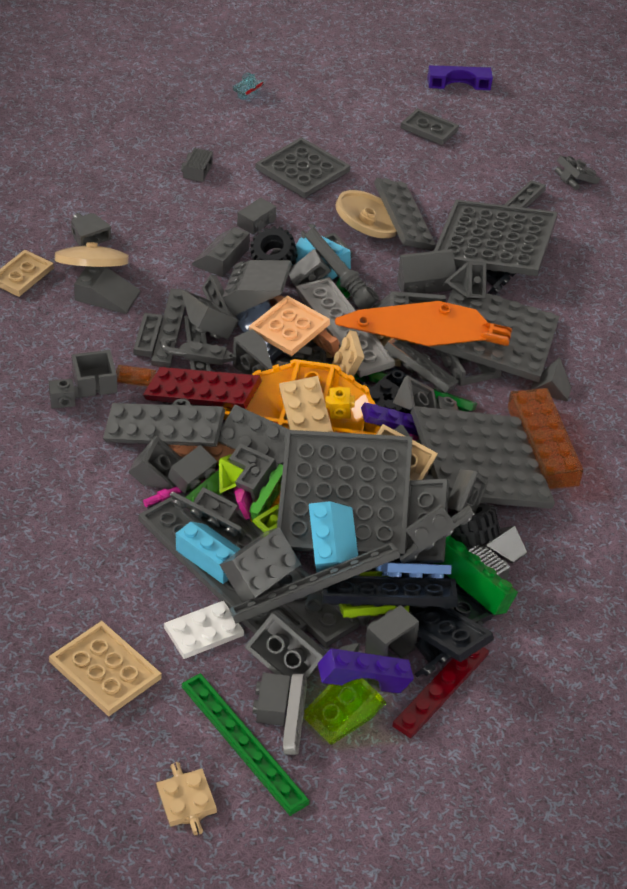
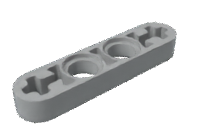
M293 674L291 678L283 737L285 755H298L307 691V678L305 674Z

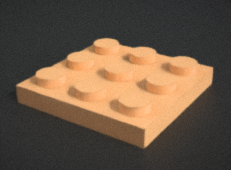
M287 295L249 326V330L253 329L263 337L264 341L293 356L330 325V319Z

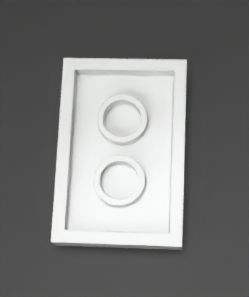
M224 601L164 623V629L183 659L244 636V630L239 623L235 624L230 610Z

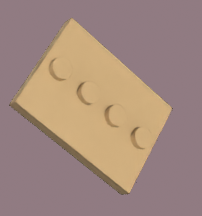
M103 621L49 656V662L107 716L112 715L161 680V672Z

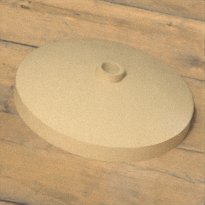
M348 190L339 195L336 201L337 213L352 228L376 238H392L398 234L381 198L358 190Z
M88 242L86 246H75L55 252L56 262L76 266H122L128 264L129 260L128 254L112 248L98 246V243Z

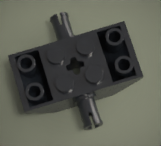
M394 368L372 387L357 379L358 383L362 386L368 387L372 400L376 405L411 414L410 411L393 403L407 374Z

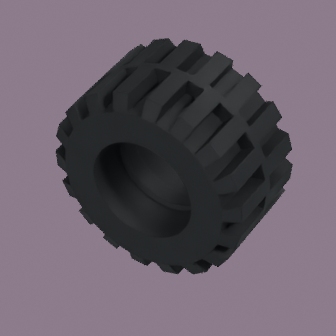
M272 226L271 229H268V227L264 228L265 231L263 232L260 230L257 232L258 236L255 235L253 237V241L250 244L253 260H290L292 264H296V258L298 257L294 238L292 234H289L288 230L283 231L282 227L276 229L275 226ZM273 248L282 249L279 253L274 255L266 254L269 250Z
M479 504L477 512L472 516V519L465 525L460 524L457 526L451 537L463 543L466 547L482 545L500 535V527L495 507L489 504ZM451 511L448 514L450 517H453L456 513Z

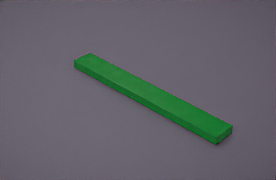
M201 673L182 683L181 687L289 816L309 805L310 800Z

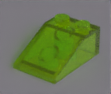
M363 678L352 680L342 686L329 684L304 710L303 719L330 745H333L371 720L387 702Z

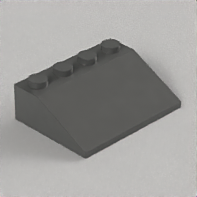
M249 260L245 263L243 261L237 263L234 266L222 297L232 315L235 316L282 294L292 265L291 261Z

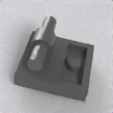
M559 156L557 162L565 169L556 167L555 172L564 183L569 184L575 190L580 187L575 178L594 184L600 181V178L596 175L597 172L587 167L586 162L583 160H576L571 156Z

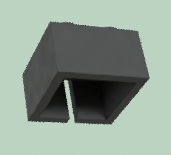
M110 350L71 354L72 373L75 386L78 387L79 398L96 396L98 392L100 395L117 393V374Z
M401 605L394 610H389L385 616L368 625L365 653L397 658L388 650L389 647L402 659L416 649L415 644L417 643L419 621Z

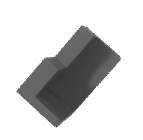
M239 444L229 458L231 464L244 469L235 483L237 487L250 492L252 501L256 502L261 488L269 482L271 472L277 469L276 460L243 444Z

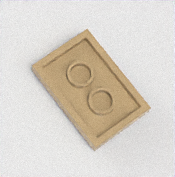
M24 250L0 269V288L20 297L52 271L54 264Z
M349 330L347 336L342 340L339 351L335 353L332 364L338 365L344 373L354 377L364 359V354L357 332Z

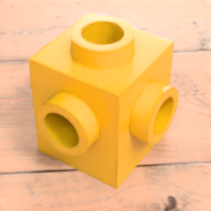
M350 387L330 388V396H326V408H330V419L351 418V408H355V397L351 396Z

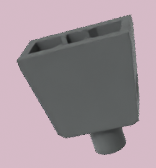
M77 213L73 216L71 233L78 246H86L88 242L100 244L111 240V226L96 214L90 213L82 216L80 213Z

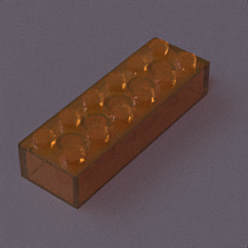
M548 388L511 391L507 408L511 416L519 417L522 421L521 424L527 434V439L549 489L580 486L583 468Z

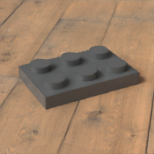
M417 108L401 122L400 128L443 145L459 130V125Z

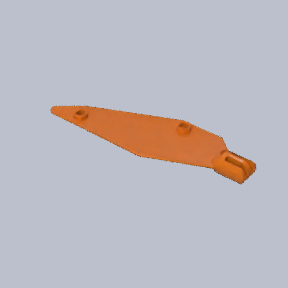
M442 301L361 309L335 319V324L338 326L424 346L483 340L508 346L512 333V328L488 323L476 309Z

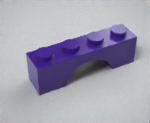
M429 65L427 79L429 88L444 89L450 83L461 82L469 84L475 90H491L493 76L491 67Z
M330 648L318 662L321 682L342 686L352 680L370 678L379 682L381 691L401 693L414 679L410 662L407 659Z

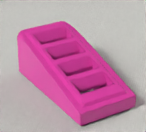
M236 486L234 487L236 501L244 518L247 520L251 517L249 512L253 503L251 493Z

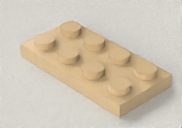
M318 376L279 383L290 430L333 432Z

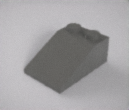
M86 266L74 283L76 301L127 314L141 292L140 289L107 267Z
M182 290L181 293L190 322L196 326L195 329L204 334L208 331L211 336L217 339L221 337L229 339L238 319L213 301Z
M251 329L234 337L233 354L237 356V360L233 361V366L240 373L252 375L257 370L262 372L272 369L269 353L261 335Z

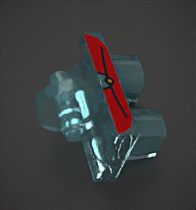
M246 72L242 76V81L233 86V91L237 92L239 99L246 100L248 99V94H256L259 87L263 86L264 81L257 80L254 74Z

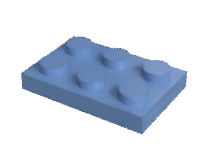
M388 562L376 567V571H382V576L402 577L403 573V576L423 578L424 573V577L444 578V574H451V565Z

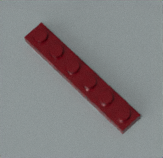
M483 647L462 662L452 658L393 721L392 727L412 738L488 656L489 650Z

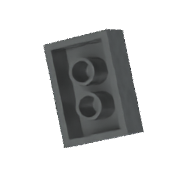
M277 527L264 532L219 565L240 600L244 602L259 596L300 566L301 563L281 529Z

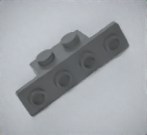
M204 487L194 502L173 491L171 492L170 496L174 500L173 504L178 508L191 510L190 513L195 517L208 519L211 525L217 528L219 526L225 528V531L234 537L239 535L244 538L246 535L242 527L231 522L239 510L237 504Z
M440 504L407 527L405 530L414 541V544L405 549V554L400 557L401 562L404 564L407 561L415 560L419 555L418 553L424 549L432 548L440 538L451 535L460 524H467L475 514L470 505L453 517H450Z

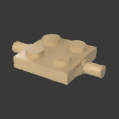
M175 762L176 767L174 763L170 766L174 777L156 783L169 825L171 827L179 824H190L193 835H198L197 829L199 834H202L203 829L200 820L205 816L217 813L204 771L199 769L183 773L180 763Z

